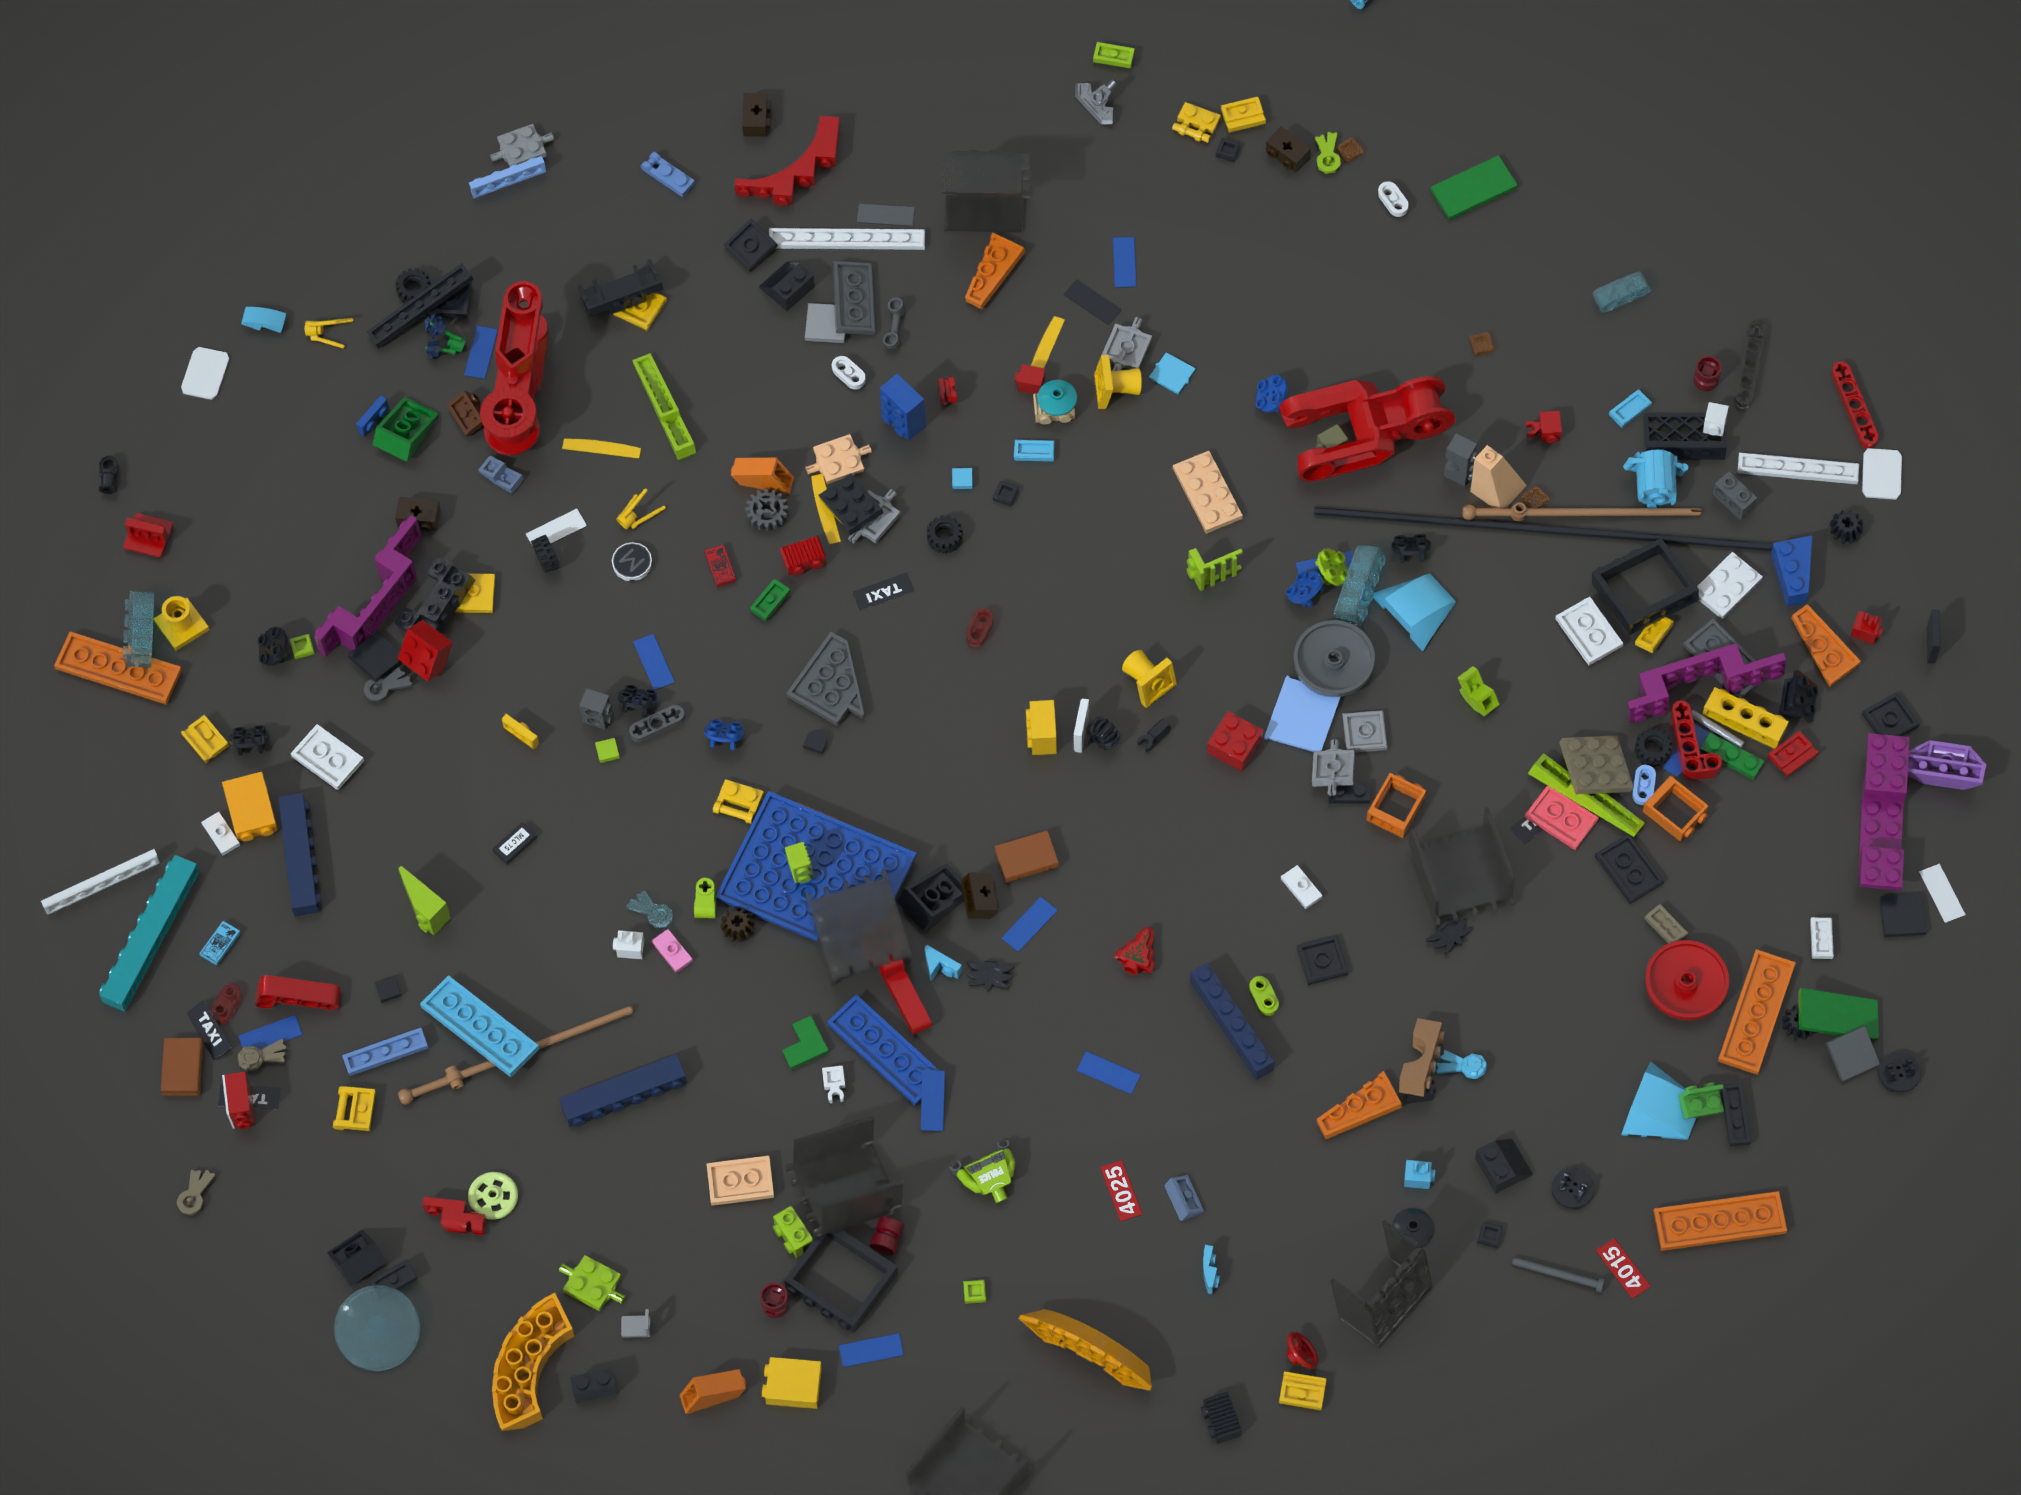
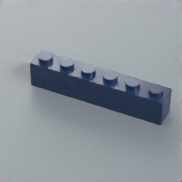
M303 793L280 796L278 799L292 911L294 916L319 913L318 905H322L320 892H316V886H319L318 874H314L317 861L316 856L312 855L311 849H315L313 837L309 835V831L312 830L311 818H307V812H310L309 800L304 799Z
M1207 962L1191 971V984L1255 1080L1274 1071V1060L1209 963Z
M675 1054L559 1098L569 1127H578L587 1120L600 1119L611 1111L618 1112L627 1105L642 1103L648 1097H658L664 1091L679 1089L687 1081L679 1058Z

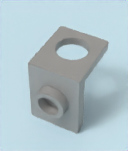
M645 1309V1316H622V1338L650 1337L651 1317L649 1309Z

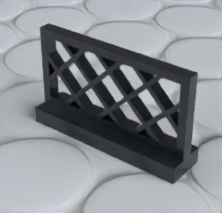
M1644 413L1645 452L1665 450L1677 456V459L1725 460L1727 450L1725 428L1723 436L1716 435L1721 441H1711L1709 438L1713 435L1707 434L1704 436L1699 432L1704 427L1706 414ZM1648 420H1656L1660 424L1654 428L1648 423ZM1676 420L1680 424L1674 428L1668 422ZM1696 420L1700 424L1694 428L1688 422ZM1662 427H1666L1671 432L1664 436L1659 430ZM1685 427L1691 432L1684 436L1679 430ZM1655 434L1661 440L1650 441L1649 438ZM1675 434L1681 440L1671 441L1669 438ZM1695 434L1701 440L1691 441L1689 438Z

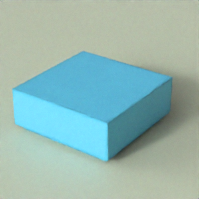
M952 468L953 489H972V468Z

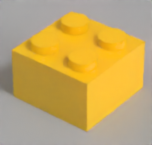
M1054 700L1029 701L1030 709H1026L1028 748H1032V755L1057 754Z

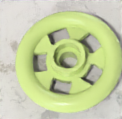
M488 1172L480 1175L473 1181L468 1192V1202L471 1209L476 1213L485 1214L486 1219L496 1220L507 1216L515 1208L518 1201V1189L515 1182L509 1176L500 1172ZM495 1180L503 1182L501 1187L493 1185ZM483 1183L488 1186L483 1192L478 1190ZM492 1192L497 1193L493 1198L489 1196ZM503 1192H510L509 1200H503ZM481 1198H483L484 1202L486 1203V1205L482 1208L479 1206L477 1202ZM501 1205L502 1209L492 1211L491 1206Z

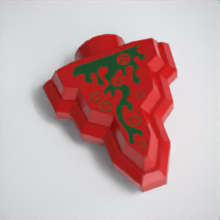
M1148 926L1138 932L1134 940L1128 941L1124 948H1119L1114 955L1116 960L1124 964L1123 969L1133 975H1138L1139 971L1145 973L1153 972L1155 966L1153 960L1154 950L1152 949L1154 942L1153 928Z

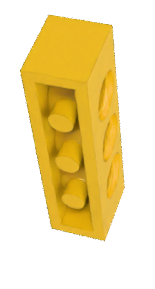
M1714 687L1706 702L1702 714L1774 749L1781 742L1789 723L1781 715L1769 713L1761 706H1754L1746 699L1737 698L1727 690ZM1730 706L1732 710H1726L1723 707ZM1746 714L1749 715L1751 718L1745 719L1742 717V715ZM1766 723L1769 725V727L1765 728L1762 727L1760 724Z

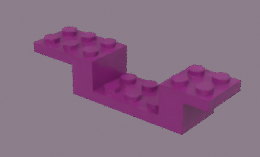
M410 515L407 520H404L400 524L397 533L389 538L386 547L377 553L375 563L379 577L384 582L380 591L373 594L368 606L362 608L358 617L338 606L335 611L332 610L329 613L327 621L323 626L321 625L317 628L314 637L320 654L327 657L338 642L353 650L370 638L416 581L417 576L413 561L406 557L422 537L418 520Z
M1735 643L1640 673L1639 690L1642 697L1627 702L1629 722L1640 723L1648 717L1664 715L1669 711V695L1666 689H1672L1682 682L1691 683L1698 677H1710L1716 674L1717 671H1719L1725 689L1728 692H1739L1749 685L1758 686L1768 679L1777 680L1785 674V655L1780 653L1744 665L1738 646Z
M1868 733L1866 771L1862 783L1858 858L1860 887L1902 890L1904 850L1901 849L1903 804L1907 794L1909 737Z

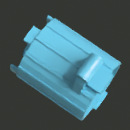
M1650 450L1641 454L1637 452L1634 457L1628 458L1623 468L1637 472L1639 502L1647 504V508H1657L1656 505L1668 503L1674 505L1676 503V476H1683L1688 470V465L1678 463L1677 456H1674L1671 452Z

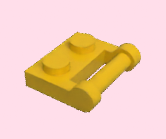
M725 779L718 799L714 804L713 813L727 814L752 824L764 796V791ZM724 802L749 809V811L744 812L723 804Z
M339 1087L338 1095L340 1097L336 1120L333 1121V1128L337 1130L370 1131L376 1090ZM349 1096H353L349 1121L344 1120L347 1099Z

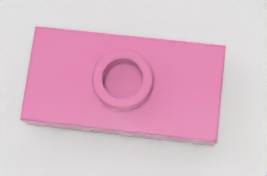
M669 929L652 940V944L675 973H678L693 962V959Z

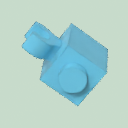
M1406 1160L1404 1187L1429 1189L1430 1182L1435 1180V1170L1431 1169L1432 1162Z

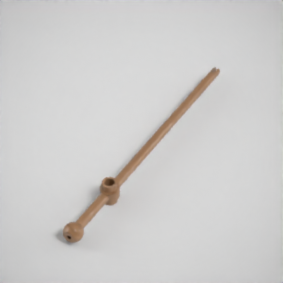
M1519 502L1513 505L1512 508H1475L1473 505L1468 504L1462 508V517L1465 520H1472L1475 516H1511L1514 521L1520 522L1526 516H1700L1702 509L1526 508L1523 503Z
M633 1007L622 1008L535 1043L539 1045V1049L630 1015L634 1011ZM487 1060L461 1071L458 1070L456 1065L450 1066L445 1069L446 1076L412 1090L407 1088L401 1089L398 1092L400 1102L404 1105L409 1104L414 1097L445 1085H451L453 1090L459 1089L464 1086L462 1081L464 1078L495 1067V1065Z

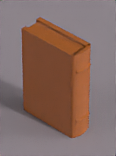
M1047 830L994 846L1005 883L1018 881L1022 878L1059 868L1058 859Z
M164 1038L161 1092H163V1096H200L204 1040L202 1038Z

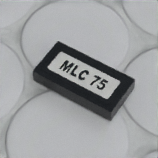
M521 822L493 848V852L508 864L531 844L537 836Z

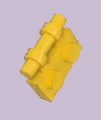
M1185 102L1177 117V121L1182 124L1174 123L1172 130L1179 132L1183 136L1194 137L1196 141L1208 143L1211 135L1205 134V132L1214 133L1221 115ZM1189 126H1192V127H1194V128H1197L1198 130H1194V129H1192V128H1189Z

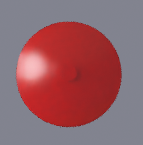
M1680 940L1661 947L1652 956L1645 974V986L1652 1003L1664 1014L1679 1020H1698L1714 1013L1724 1002L1729 987V973L1725 962L1715 950L1697 941Z

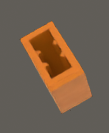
M735 458L734 465L731 468V476L739 485L761 490L767 488L771 492L774 489L776 493L790 495L794 476L777 458Z
M740 1369L693 1377L680 1393L685 1414L738 1398L746 1389V1381L741 1375Z

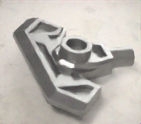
M1112 79L1107 85L1103 84L1094 92H1092L1091 83H1077L1075 85V97L1101 125H1112L1114 123L1115 110L1112 107H1106V104L1114 93L1112 90L1118 85L1117 81Z

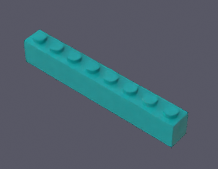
M174 855L172 861L170 860L167 863L166 872L163 878L158 880L154 895L148 898L146 910L139 915L135 930L130 932L126 947L121 949L117 964L113 965L110 969L109 979L100 988L99 994L104 1004L124 1012L126 1011L200 872L197 863Z

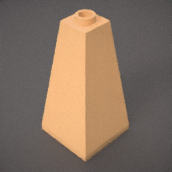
M1488 445L1474 459L1470 492L1492 508H1508L1527 487L1505 458Z

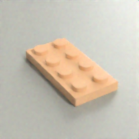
M1209 451L1173 465V470L1206 534L1242 519L1243 515Z

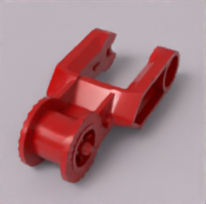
M528 281L516 282L505 292L495 349L496 365L498 368L495 390L484 399L480 409L481 422L484 426V435L488 445L498 453L511 456L519 455L532 448L537 442L540 433L534 395L541 391L549 331L544 316L541 315L543 309L541 292L535 284ZM526 301L528 302V305L526 307L520 306V303Z
M1435 376L1419 377L1400 384L1394 390L1382 393L1379 392L1372 382L1353 380L1298 394L1284 400L1280 404L1279 410L1287 427L1299 428L1319 419L1348 412L1357 440L1330 448H1314L1301 453L1298 456L1297 468L1299 478L1305 482H1313L1377 466L1395 453V441L1406 438L1411 440L1427 439L1445 432L1454 424L1455 416L1452 410L1442 407L1439 398L1446 389L1443 379Z

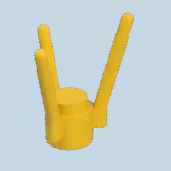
M354 319L306 321L305 335L311 336V341H319L335 347L345 348V345L321 338L319 335L323 334V325L353 322Z
M645 488L639 496L637 494L633 496L616 520L626 530L630 527L635 529L639 524L665 510L666 506H662L636 521L637 515L632 510L647 493L648 490Z

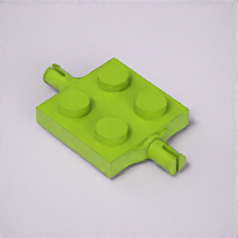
M584 1255L578 1266L574 1269L564 1263L560 1266L559 1272L569 1276V1280L563 1288V1293L600 1311L610 1299L620 1304L625 1300V1295L615 1291L616 1285L621 1279V1274Z

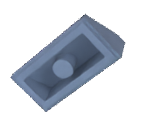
M1188 1175L1170 1178L1164 1185L1180 1221L1187 1220L1204 1212Z

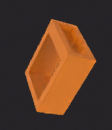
M1389 773L1367 812V821L1404 838L1426 798V790L1417 783L1412 784L1406 781L1401 775ZM1391 787L1416 799L1404 822L1379 810Z
M1670 776L1644 803L1643 812L1681 842L1685 837L1689 838L1695 831L1694 827L1698 823L1702 824L1706 820L1709 806ZM1671 793L1675 794L1697 812L1683 829H1680L1656 810Z

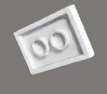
M1732 552L1697 586L1699 588V601L1723 619L1762 581L1763 576Z
M1590 597L1556 615V621L1588 665L1623 647V642Z
M318 724L291 753L295 760L337 790L343 786L364 762L362 756Z

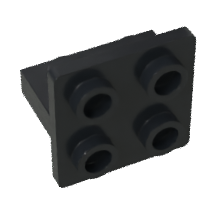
M1798 669L1794 670L1793 678L1784 679L1779 715L1784 718L1801 716L1810 723L1813 722L1816 712L1815 704L1818 687Z

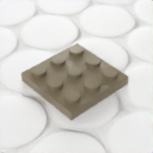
M1618 736L1570 737L1560 740L1559 743L1575 794L1632 791L1634 788Z

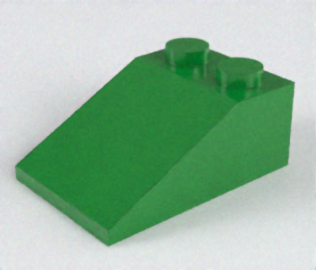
M404 397L376 427L373 446L407 462L420 447L438 418L439 413Z

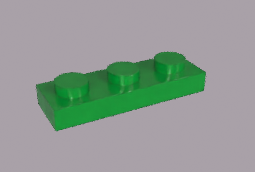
M1709 733L1700 748V752L1703 754H1718L1722 759V764L1752 780L1755 779L1764 764V760L1712 733Z

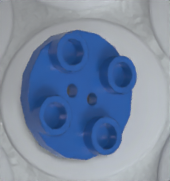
M1272 375L1266 380H1261L1257 385L1256 407L1266 413L1279 412V406L1286 399L1288 393L1286 379L1280 375Z
M1302 571L1297 575L1296 581L1286 590L1285 594L1292 603L1302 604L1304 607L1307 605L1311 608L1313 603L1310 599L1318 592L1322 593L1324 590L1322 587L1323 577L1316 571L1308 573Z
M712 719L710 724L704 728V735L710 739V747L712 748L715 747L716 741L730 742V750H735L736 742L744 737V729L740 722L725 723L719 719Z

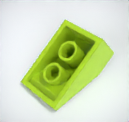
M400 866L398 869L416 919L419 922L418 926L425 933L429 931L434 936L451 919L447 903L404 867Z

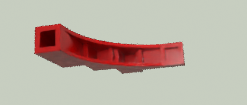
M820 116L818 129L811 145L797 161L784 170L755 180L735 179L736 195L742 197H773V204H778L779 206L793 205L795 185L801 187L814 186L817 166L823 168L836 167L840 133L839 117Z

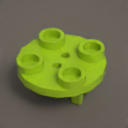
M1326 548L1318 553L1315 564L1324 576L1323 584L1341 586L1350 579V574L1345 564V556L1342 552Z

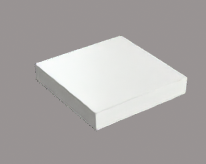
M1082 698L1080 701L1074 730V750L1082 753L1089 720V699Z

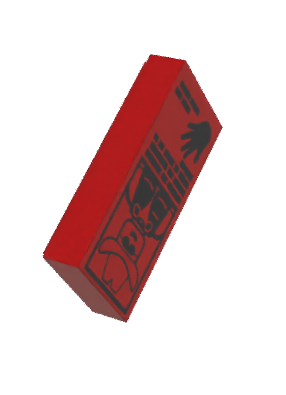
M724 544L705 550L716 586L720 587L736 582Z

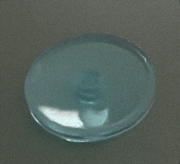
M383 1285L364 1287L351 1294L340 1306L334 1323L335 1340L341 1353L352 1364L371 1371L390 1369L403 1362L414 1350L420 1333L419 1316L412 1302L402 1292Z

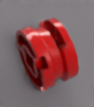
M948 376V379L938 378L941 405H946L947 402L957 403L954 377Z

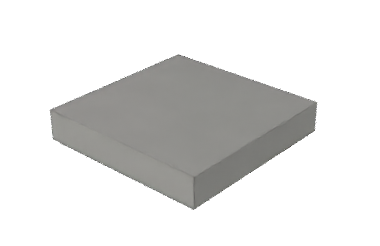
M808 303L805 341L844 343L845 333H836L834 305Z
M1383 710L1342 714L1346 750H1354L1355 753L1387 750Z

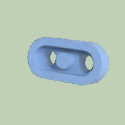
M1649 765L1638 767L1635 773L1632 798L1639 805H1644L1654 794L1656 772ZM1645 775L1648 777V779L1645 780L1642 778V776ZM1644 794L1646 797L1641 798L1639 795Z

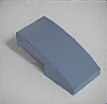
M489 456L478 469L479 473L512 494L524 480L522 474L507 468L504 462L492 456Z

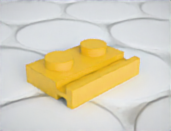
M1258 97L1221 105V112L1227 125L1228 133L1266 124Z
M205 715L188 726V729L181 732L182 736L205 763H208V760L216 757L229 747L228 742Z
M1284 1371L1279 1403L1322 1410L1326 1378Z

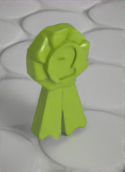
M1328 132L1327 142L1323 134L1320 137H1315V143L1321 152L1317 158V166L1325 174L1335 173L1341 164L1339 155L1334 153L1337 132L1333 134Z

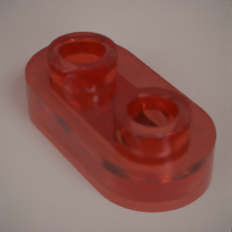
M979 608L972 616L966 630V641L971 646H980L987 638L993 624V613L989 609ZM984 618V619H986L987 621H986V622H981L980 620ZM975 635L979 636L978 639H973L972 637Z
M229 983L220 990L210 1009L216 1022L225 1023L232 1017L242 998L238 985ZM229 991H234L232 995H227ZM223 1008L224 1011L222 1013H218V1009Z

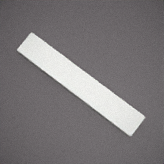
M1739 452L1737 473L1858 484L1859 464Z
M155 849L50 896L42 900L41 903L47 915L160 864Z

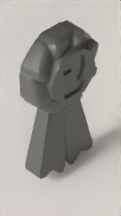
M398 667L384 680L380 679L377 682H374L372 679L368 680L365 683L363 692L369 701L380 702L387 697L388 691L412 687L413 685L410 682V676L405 677V672L401 671L400 667Z

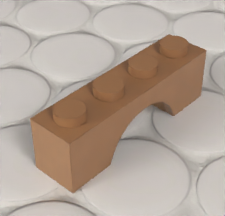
M1417 1018L1413 1032V1048L1419 1050L1423 1056L1416 1061L1404 1063L1399 1081L1400 1093L1424 1097L1426 1089H1430L1432 1082L1430 1075L1434 1074L1436 1069L1435 1058L1439 1059L1441 1046L1439 1044H1443L1445 1038V1031H1442V1022Z

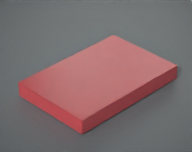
M1548 785L1525 814L1526 819L1575 851L1599 820L1598 816Z

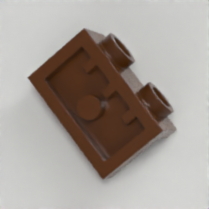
M462 391L447 404V407L464 434L471 436L483 425L480 417V399L474 393Z

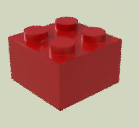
M421 620L407 629L397 659L429 681L443 672L453 642L424 620Z
M1228 711L1208 741L1207 753L1243 772L1263 741V729Z

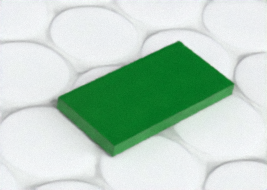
M1498 155L1431 186L1430 191L1447 218L1451 220L1517 189L1518 185Z
M1805 988L1798 990L1800 1030L1840 1036L1863 1025L1866 1027L1871 1041L1879 1039L1878 1000Z

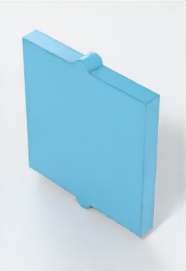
M1165 353L1160 362L1156 363L1149 379L1179 394L1185 384L1189 383L1195 368Z

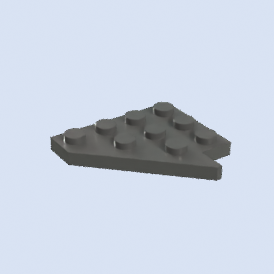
M830 632L787 691L786 696L836 726L839 725L848 711L862 719L865 716L848 641Z

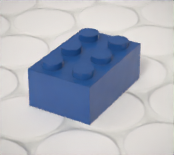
M898 374L880 387L882 419L886 424H891L900 437L904 436L908 441L926 427L924 398Z

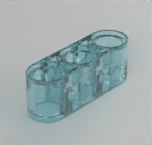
M1638 271L1596 289L1592 293V297L1600 311L1605 313L1645 296L1651 291V287L1643 273Z

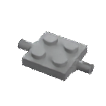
M531 124L497 136L500 151L490 154L492 162L504 159L509 167L527 162L531 158H538L540 156L545 158L547 155L544 143L554 140L552 133L540 136L536 132L534 125Z
M1135 317L1131 327L1115 323L1102 355H1109L1110 363L1115 365L1112 371H1121L1122 368L1140 369L1152 341L1151 335L1139 330L1142 323L1141 318L1138 320V317Z
M890 489L884 497H881L868 490L870 496L882 508L883 514L848 537L850 542L852 541L854 544L861 535L867 537L875 544L900 516V511L890 503L897 495L895 491Z
M1334 739L1331 740L1330 749L1314 751L1312 786H1328V795L1332 796L1333 793L1334 796L1336 795V786L1353 785L1355 751L1339 749V741L1336 739L1335 744Z

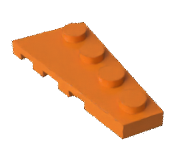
M1808 604L1792 615L1791 619L1829 688L1860 665L1861 661Z

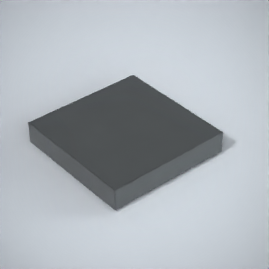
M1863 1025L1826 1042L1841 1081L1880 1065L1866 1027Z

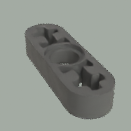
M672 705L633 723L629 728L631 739L634 742L641 743L682 724L685 719L683 708L678 705ZM672 713L678 714L679 718L675 719L674 716L672 717ZM654 720H661L663 722L659 728H654L651 724ZM646 724H648V728H649L650 732H648V730H647V728H646V726H645ZM639 729V731H642V735H638L635 730Z

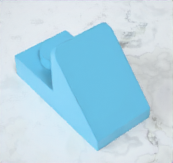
M925 946V958L931 981H933L940 969L948 977L953 976L957 979L962 974L961 964L932 947Z

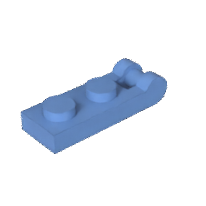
M652 152L649 156L650 159L641 164L644 172L681 197H684L695 185V180L662 159L656 152ZM655 164L659 166L657 169L653 168Z

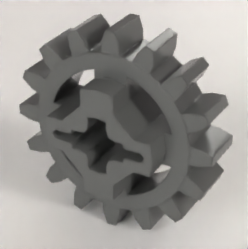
M765 488L764 493L757 490V496L751 494V501H746L745 513L747 514V521H751L752 527L758 525V530H761L763 527L766 528V531H769V527H773L776 530V524L783 525V519L788 518L787 500L783 499L782 493L776 495L774 489L771 493H768L767 488Z

